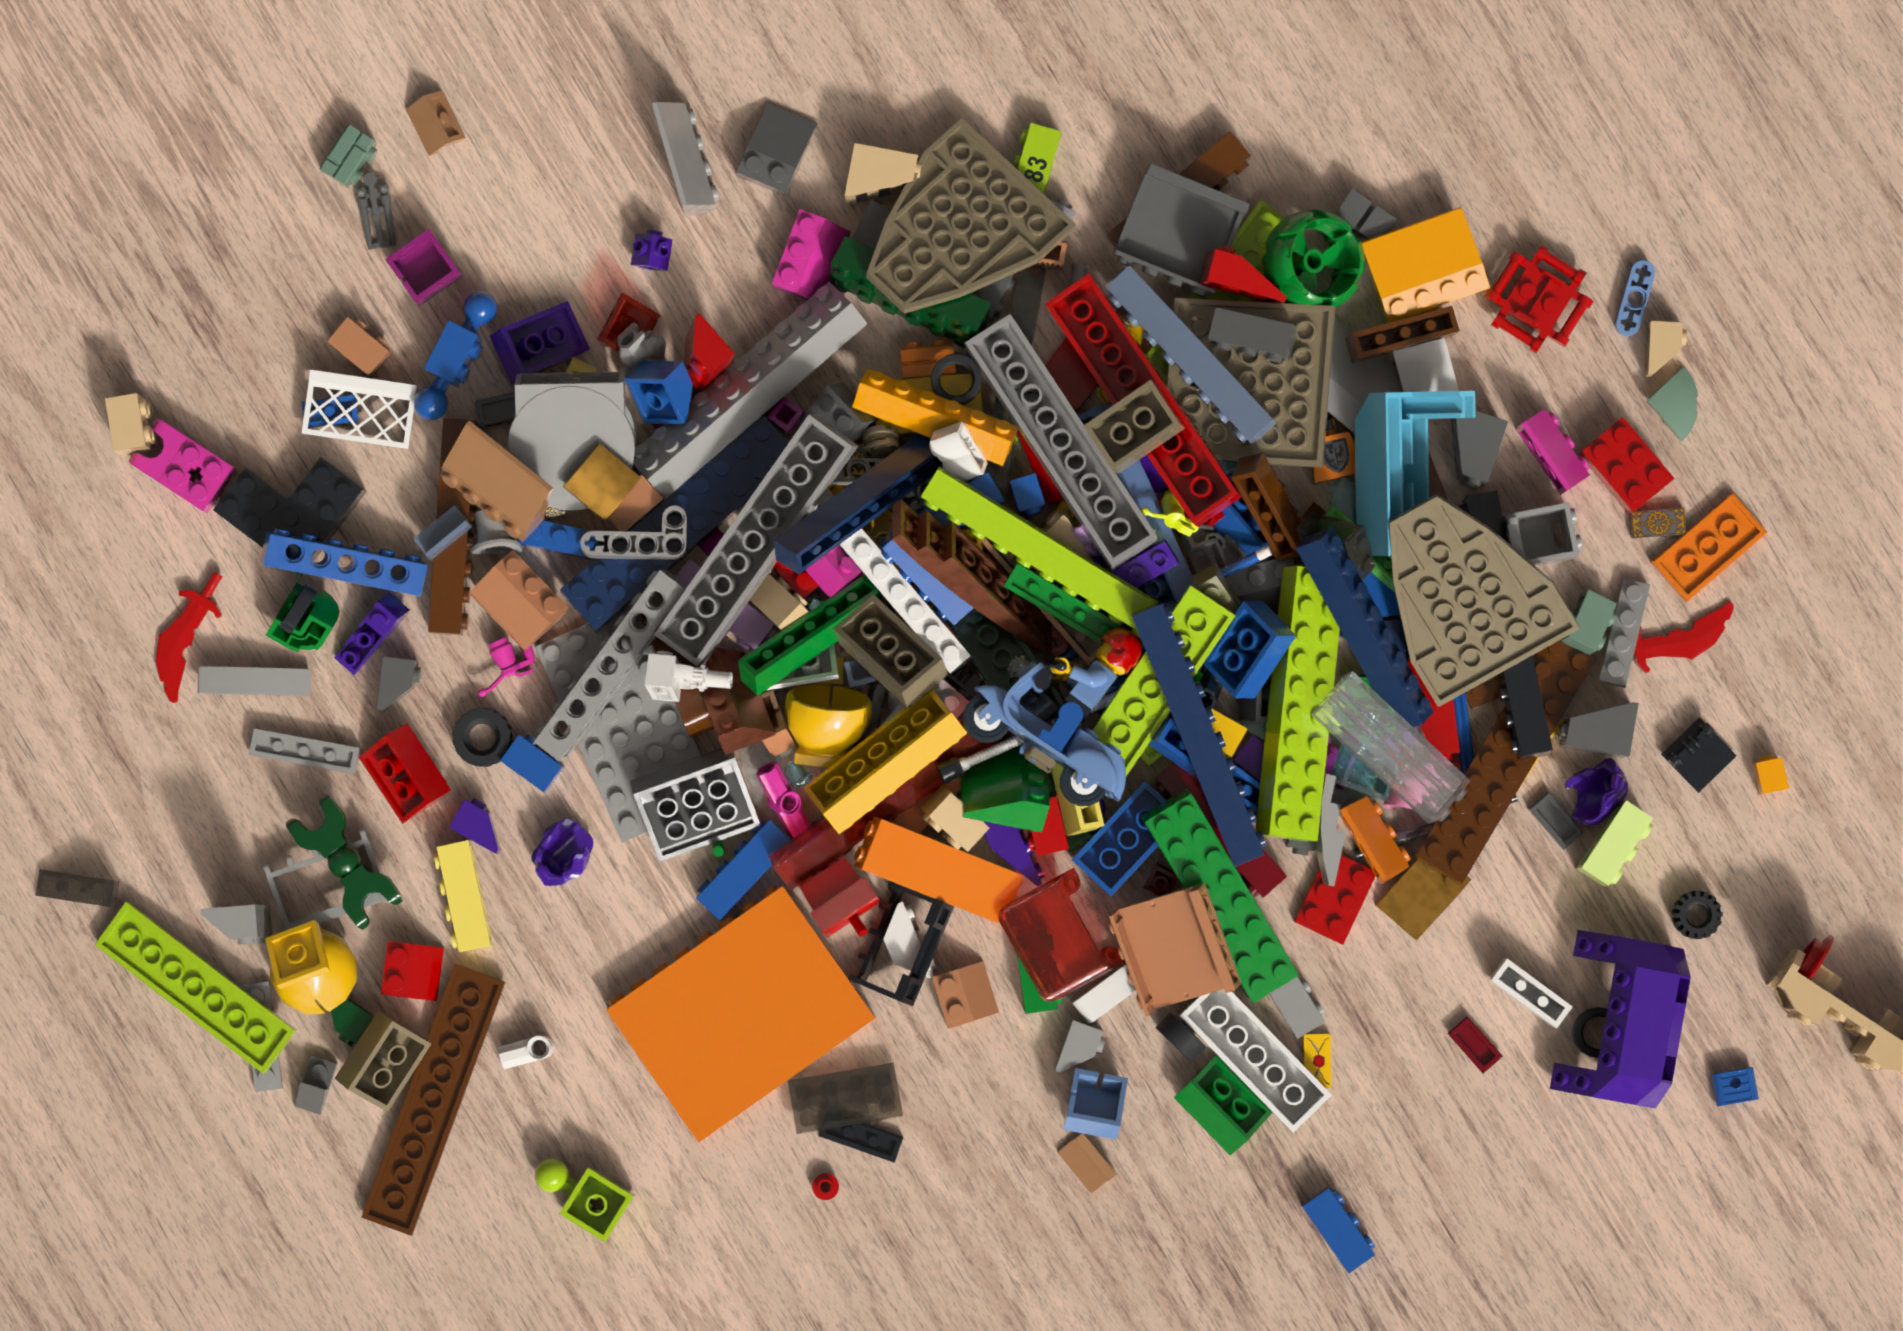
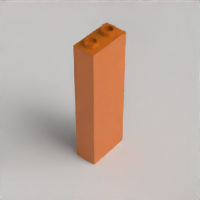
M874 816L872 821L867 823L864 831L866 837L862 846H859L854 856V861H856L854 867L1005 926L1023 881V875Z

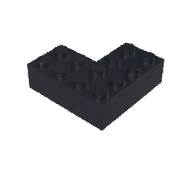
M320 457L289 499L245 467L214 507L213 511L262 548L266 531L274 532L275 528L291 531L290 535L300 537L301 533L317 536V541L327 542V538L334 536L366 494V491ZM289 545L285 551L286 556L294 557L298 553V545ZM318 549L313 552V562L321 553L322 549ZM295 572L301 577L304 575V573Z

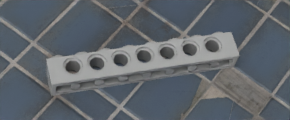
M654 571L646 581L648 585L643 594L639 592L630 603L632 609L627 615L623 614L614 625L617 629L611 637L608 635L599 645L601 651L596 658L591 657L583 667L585 673L580 680L576 678L567 689L569 695L564 701L560 700L551 711L554 714L549 722L544 721L536 731L538 737L534 742L556 760L564 761L568 758L656 638L655 632L688 587L669 571ZM656 592L661 593L663 596V603L659 607L655 606L652 600ZM641 613L647 617V625L644 628H640L637 624V617ZM624 635L629 636L632 642L628 650L624 649L621 645V639ZM609 656L614 658L616 662L613 671H609L605 666V661ZM593 678H596L600 683V688L596 693L590 689V681ZM577 699L581 700L584 704V711L581 714L574 710V703ZM561 721H565L568 725V733L565 736L558 730V725Z

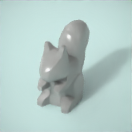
M634 322L618 336L619 358L623 364L619 371L625 372V378L642 361H646L651 356L660 361H666L664 356L666 349L665 339L662 336L656 337L653 335L651 337V330L645 333L643 331L638 332V325Z

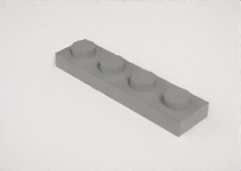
M1629 579L1623 580L1616 609L1617 614L1613 622L1600 675V683L1626 688L1650 584Z
M253 729L249 755L350 774H356L360 748L260 729Z
M270 982L242 985L245 991L273 1011ZM279 1056L265 1074L252 1066L255 1092L283 1088Z

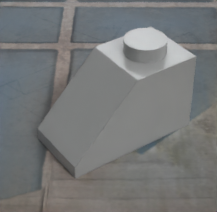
M1072 1020L1054 1071L1061 1073L1095 1057L1096 1051L1101 1053L1106 1038L1102 1036L1104 1031Z

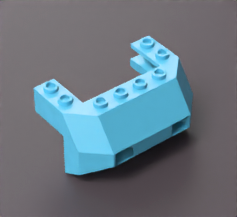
M1475 391L1369 393L1354 420L1356 528L1372 556H1392L1390 520L1429 498L1428 419L1476 418Z

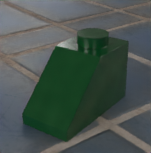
M348 997L346 1001L331 1010L334 1029L340 1034L338 1038L351 1047L354 1043H358L375 1016Z

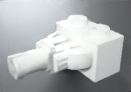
M657 651L656 654L648 655L645 687L653 700L679 702L681 689L698 688L699 691L704 692V689H707V687L728 689L732 687V672L710 671L706 665L696 668L679 664L676 656L667 651Z

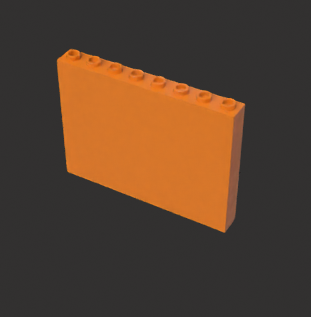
M774 885L763 893L765 899L757 904L754 900L740 909L743 914L734 920L732 916L728 917L719 924L721 929L713 935L710 931L696 940L699 945L691 951L688 947L684 948L675 955L677 960L668 966L666 962L652 971L655 975L648 981H645L644 978L640 979L630 986L633 990L625 997L620 993L608 1002L611 1007L606 1011L698 1143L876 1018L784 886L778 889Z

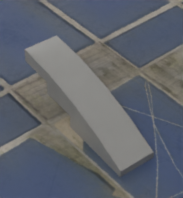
M198 667L197 693L310 696L311 669Z
M1325 774L1316 847L1323 885L1335 886L1346 833L1336 831L1341 805L1331 803L1336 776Z

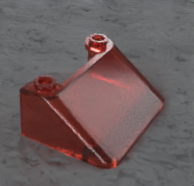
M1074 867L1004 905L998 913L999 922L1039 995L1048 1002H1054L1126 962L1125 959H1121L1118 949L1113 946H1107L1098 950L1069 897L1080 888V878Z

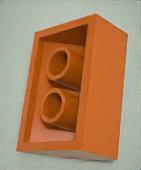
M1367 796L1342 808L1339 816L1380 884H1383L1408 869L1409 864L1407 861L1411 859L1403 846L1398 848L1393 838L1397 837L1391 825L1389 823L1384 825L1379 815L1383 814L1376 800L1370 801Z

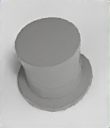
M483 510L477 511L474 514L477 526V545L471 548L472 554L507 555L512 550L517 554L522 552L521 544L515 541V538L511 537L500 523L490 520Z

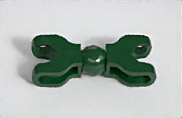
M324 794L319 800V805L325 814V820L319 829L310 831L300 820L294 818L286 822V827L300 847L319 851L327 859L330 872L334 876L341 878L340 881L344 886L343 909L354 924L364 930L370 923V919L364 909L365 899L370 894L380 893L393 905H399L403 902V896L389 876L381 873H372L365 865L361 864L359 852L354 847L347 845L349 842L344 835L346 828L345 813L330 795Z

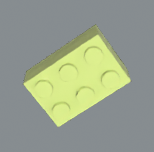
M1627 800L1622 801L1612 812L1575 869L1601 886L1616 884L1624 872L1620 869L1624 862H1630L1639 848L1636 847L1639 839H1646L1651 832L1653 825L1650 823L1653 817Z

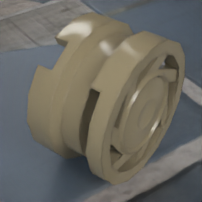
M876 425L866 429L862 434L864 457L885 459L896 449H899L898 430L892 426L890 429H886L885 425Z

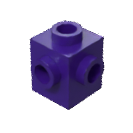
M647 230L646 234H635L631 265L653 271H668L673 239L662 237L663 232L657 230Z

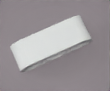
M1127 964L1072 1003L1088 1025L1136 991L1134 984L1132 985L1129 982Z

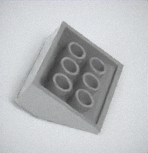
M651 103L685 216L690 217L717 209L715 201L720 200L715 185L710 186L707 177L712 175L708 159L703 161L700 151L704 150L700 134L695 135L692 125L697 124L693 108L687 110L685 103Z

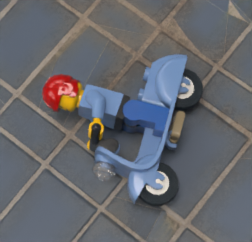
M1124 628L1112 629L1100 638L1103 645L1096 653L1098 661L1095 660L1088 670L1076 665L1074 667L1069 666V662L1065 658H1054L1055 660H1050L1045 666L1042 662L1039 664L1033 660L1029 662L1026 660L1025 655H1022L1021 658L1015 656L1007 670L1011 672L1008 677L1011 679L1014 677L1018 681L1011 687L1009 692L995 685H981L974 688L978 696L974 697L966 705L963 712V724L967 733L973 739L980 742H994L1001 739L1008 730L1025 742L1019 752L1020 754L1024 753L1025 759L1046 773H1051L1056 763L1063 767L1060 775V789L1063 796L1072 804L1091 806L1098 803L1104 795L1119 802L1126 782L1125 763L1123 757L1120 756L1122 751L1110 743L1104 745L1097 740L1099 736L1090 729L1085 728L1083 731L1081 729L1077 730L1081 720L1084 722L1114 683L1117 675L1127 674L1131 668L1135 667L1141 657L1142 646L1140 640L1135 634ZM1051 680L1057 683L1065 681L1066 685L1073 688V690L1060 708L1053 727L1019 704L1020 698L1029 689L1033 688L1035 692L1042 693L1047 691Z

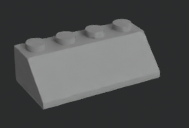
M254 904L200 909L201 915L230 940H238V944L265 943V938L272 936L269 905Z

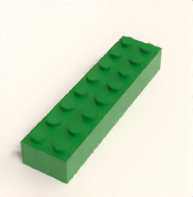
M1185 789L1142 815V821L1182 888H1188L1205 882L1241 980L1240 985L1250 1001L1255 1003L1298 977L1299 974L1192 794Z

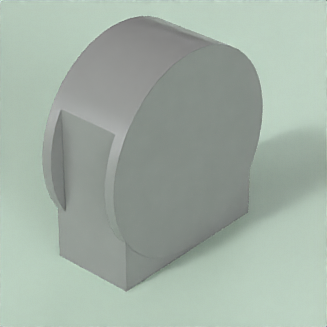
M625 372L517 374L515 381V413L509 431L507 451L553 487L548 503L549 507L572 511L587 509L588 507L562 486L599 443L630 469L633 465L636 431L633 417L626 405Z

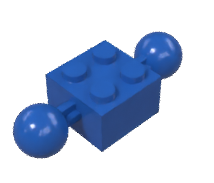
M484 291L471 293L463 304V312L466 319L462 327L451 321H448L424 367L429 374L435 376V379L431 386L424 387L418 391L414 399V408L423 419L437 420L441 418L448 409V398L445 393L449 385L458 388L460 383L465 384L471 373L469 366L472 360H478L483 350V346H481L482 340L476 333L480 325L490 323L497 314V303L491 294Z

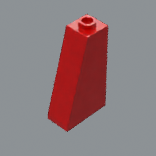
M1406 661L1412 673L1417 677L1419 685L1426 698L1429 699L1434 711L1424 724L1418 726L1431 757L1437 756L1438 761L1454 759L1453 754L1460 753L1453 699L1438 707L1411 661Z

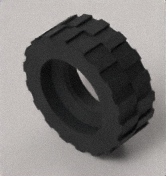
M484 707L471 709L469 712L461 715V718L456 721L455 729L452 732V742L455 746V751L461 759L478 767H489L501 762L500 760L512 745L511 742L513 740L512 729L507 719L499 712ZM479 724L489 725L495 731V743L488 750H477L470 743V732Z

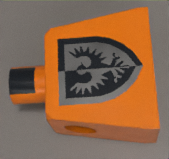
M1334 419L1327 420L1323 468L1312 467L1313 485L1355 476V444L1350 432L1337 434Z

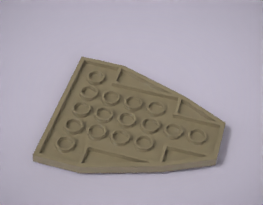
M961 118L923 152L918 163L922 164L920 177L917 178L918 173H915L913 182L906 183L886 219L867 270L866 278L903 313H908L960 298L1037 264L1075 229L1076 224L973 127Z
M1438 494L1390 520L1393 583L1410 660L1438 707L1580 629V625L1554 582L1486 524Z

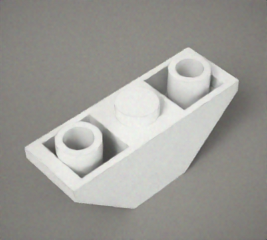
M901 902L897 904L884 936V942L893 963L911 971L924 937L921 930L915 931L912 921L916 920L911 906L905 907L904 903ZM932 960L926 974L927 978L934 977L932 971L937 969L934 960Z

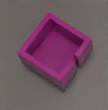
M427 229L385 259L419 307L462 277V274L430 229Z

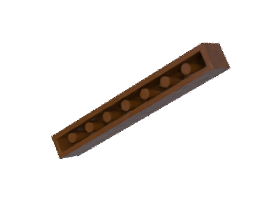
M443 418L436 520L455 505L470 524L476 522L474 515L476 507H472V504L455 487L451 488L446 485L440 476L443 463L468 421H471L478 427L476 420ZM470 529L433 559L428 632L431 634L463 636V630H468L469 614L464 613L465 603H470L471 595L469 592L471 587H466L467 576H472L473 561L468 560L469 550L474 546L475 539L474 534H470Z

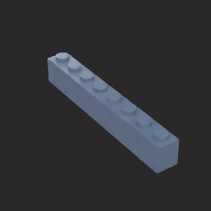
M1130 265L1106 286L1111 293L1108 296L1109 300L1117 308L1123 306L1129 312L1125 317L1135 327L1140 324L1145 329L1146 333L1143 336L1153 347L1158 343L1164 350L1161 353L1162 357L1171 366L1176 363L1182 369L1178 374L1188 385L1194 382L1200 390L1197 394L1206 404L1212 401L1218 408L1215 414L1225 424L1230 421L1236 427L1232 432L1242 443L1248 440L1253 446L1276 424L1272 417Z

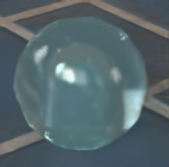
M796 752L786 754L779 761L778 765L791 789L798 790L811 782L814 767L794 764Z

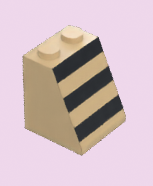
M854 143L844 195L845 202L853 204L902 192L906 183L913 182L915 173H918L917 178L920 177L922 164L918 163V155Z

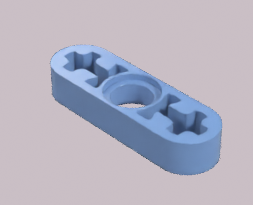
M1641 260L1636 262L1631 267L1615 321L1616 331L1624 337L1634 335L1639 330L1655 276V268L1648 261ZM1642 266L1646 267L1645 271L1649 273V277L1645 276L1641 283V286H1647L1646 290L1640 286H1631V282L1635 284L1638 282L1639 274L1635 273V270H1639ZM1632 291H1637L1642 295V303L1638 306H1633L1628 302V294ZM1624 307L1630 311H1639V315L1635 313L1632 315L1631 323L1635 324V327H1631L1628 331H1625L1624 325L1621 324V321H1625L1629 314L1628 311H1623Z

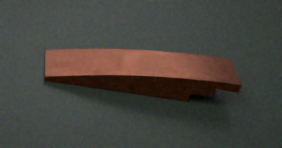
M902 499L893 504L892 540L949 590L991 621L1047 656L1052 654V623L1036 605L1004 587L1009 576L953 522L943 526L928 511L917 515Z

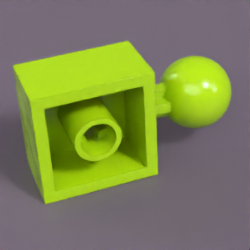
M556 1158L543 1160L535 1170V1181L540 1189L549 1193L561 1190L570 1196L559 1214L603 1242L608 1240L635 1197L634 1193L591 1166L586 1169L579 1182L569 1177L567 1166ZM600 1197L603 1200L604 1209L599 1208L595 1211L592 1209L594 1204L591 1200L592 1198L596 1200Z

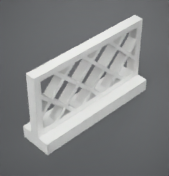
M310 370L302 433L408 449L414 413V399L418 385ZM314 386L325 388L331 395V398L321 406H318L312 398ZM330 389L341 391L334 395ZM345 391L352 392L358 400L357 403L347 410L344 409L336 398ZM357 393H362V394H367V395H366L365 397H363L362 399H360V397L357 395ZM371 395L379 396L385 404L374 414L363 403ZM383 397H389L394 399L387 403ZM398 399L410 400L408 412L400 418L389 406ZM334 400L343 413L330 422L321 409ZM311 403H313L316 409L310 413ZM361 404L370 417L357 426L348 412ZM385 408H388L396 421L383 429L375 419V416ZM319 411L328 424L320 430L308 429L309 417ZM346 415L355 428L347 434H340L332 424ZM405 417H407L406 427L401 422ZM372 419L381 432L373 438L365 437L359 428ZM399 423L405 431L404 443L392 441L386 431ZM330 426L334 432H327L324 430ZM357 430L361 436H354L350 434ZM384 434L387 440H381L377 438Z

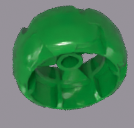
M1306 210L1285 217L1268 235L1265 242L1267 252L1262 258L1264 277L1286 296V300L1283 303L1325 305L1337 308L1345 303L1359 287L1356 282L1364 272V250L1360 238L1352 234L1351 225L1342 217L1325 210ZM1306 229L1317 230L1324 236L1323 240L1325 243H1329L1330 247L1323 253L1317 249L1308 250L1301 231ZM1324 265L1334 268L1331 274L1332 281L1328 289L1317 293L1318 286L1315 273L1320 272Z

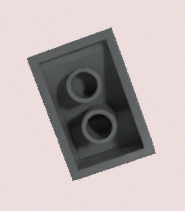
M768 103L736 172L737 176L787 197L818 123Z

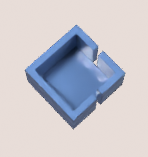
M1075 1068L1063 1130L1116 1140L1121 1126L1128 1078L1104 1074L1100 1089H1095L1099 1072Z

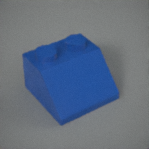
M642 361L625 378L644 423L685 424L687 422L693 384L683 362Z

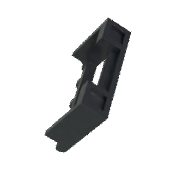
M889 881L888 886L893 888L888 905L880 902L879 908L885 910L877 930L869 928L868 932L875 935L867 955L859 953L858 957L865 961L857 976L850 974L849 980L902 1003L914 1006L954 906ZM903 892L928 901L932 905L924 922L929 925V928L909 975H902L894 993L868 982L867 979Z

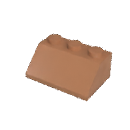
M514 550L499 561L469 592L478 604L524 651L562 619L569 608Z

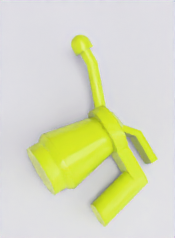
M1171 490L1164 493L1161 501L1164 514L1151 512L1146 507L1140 509L1144 516L1162 518L1167 527L1175 528L1178 532L1189 537L1192 533L1198 531L1199 527L1195 526L1189 518L1185 517L1183 508Z

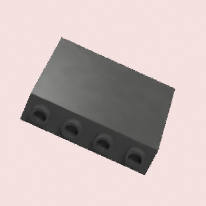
M1148 164L1112 255L1117 256V262L1130 265L1131 267L1133 263L1142 266V272L1156 277L1159 273L1167 277L1166 282L1181 287L1182 283L1192 287L1191 292L1206 297L1207 293L1214 294L1216 291L1214 288L1200 284L1207 254L1215 249H1219L1220 246L1231 248L1242 218L1247 213L1250 204L1154 164Z

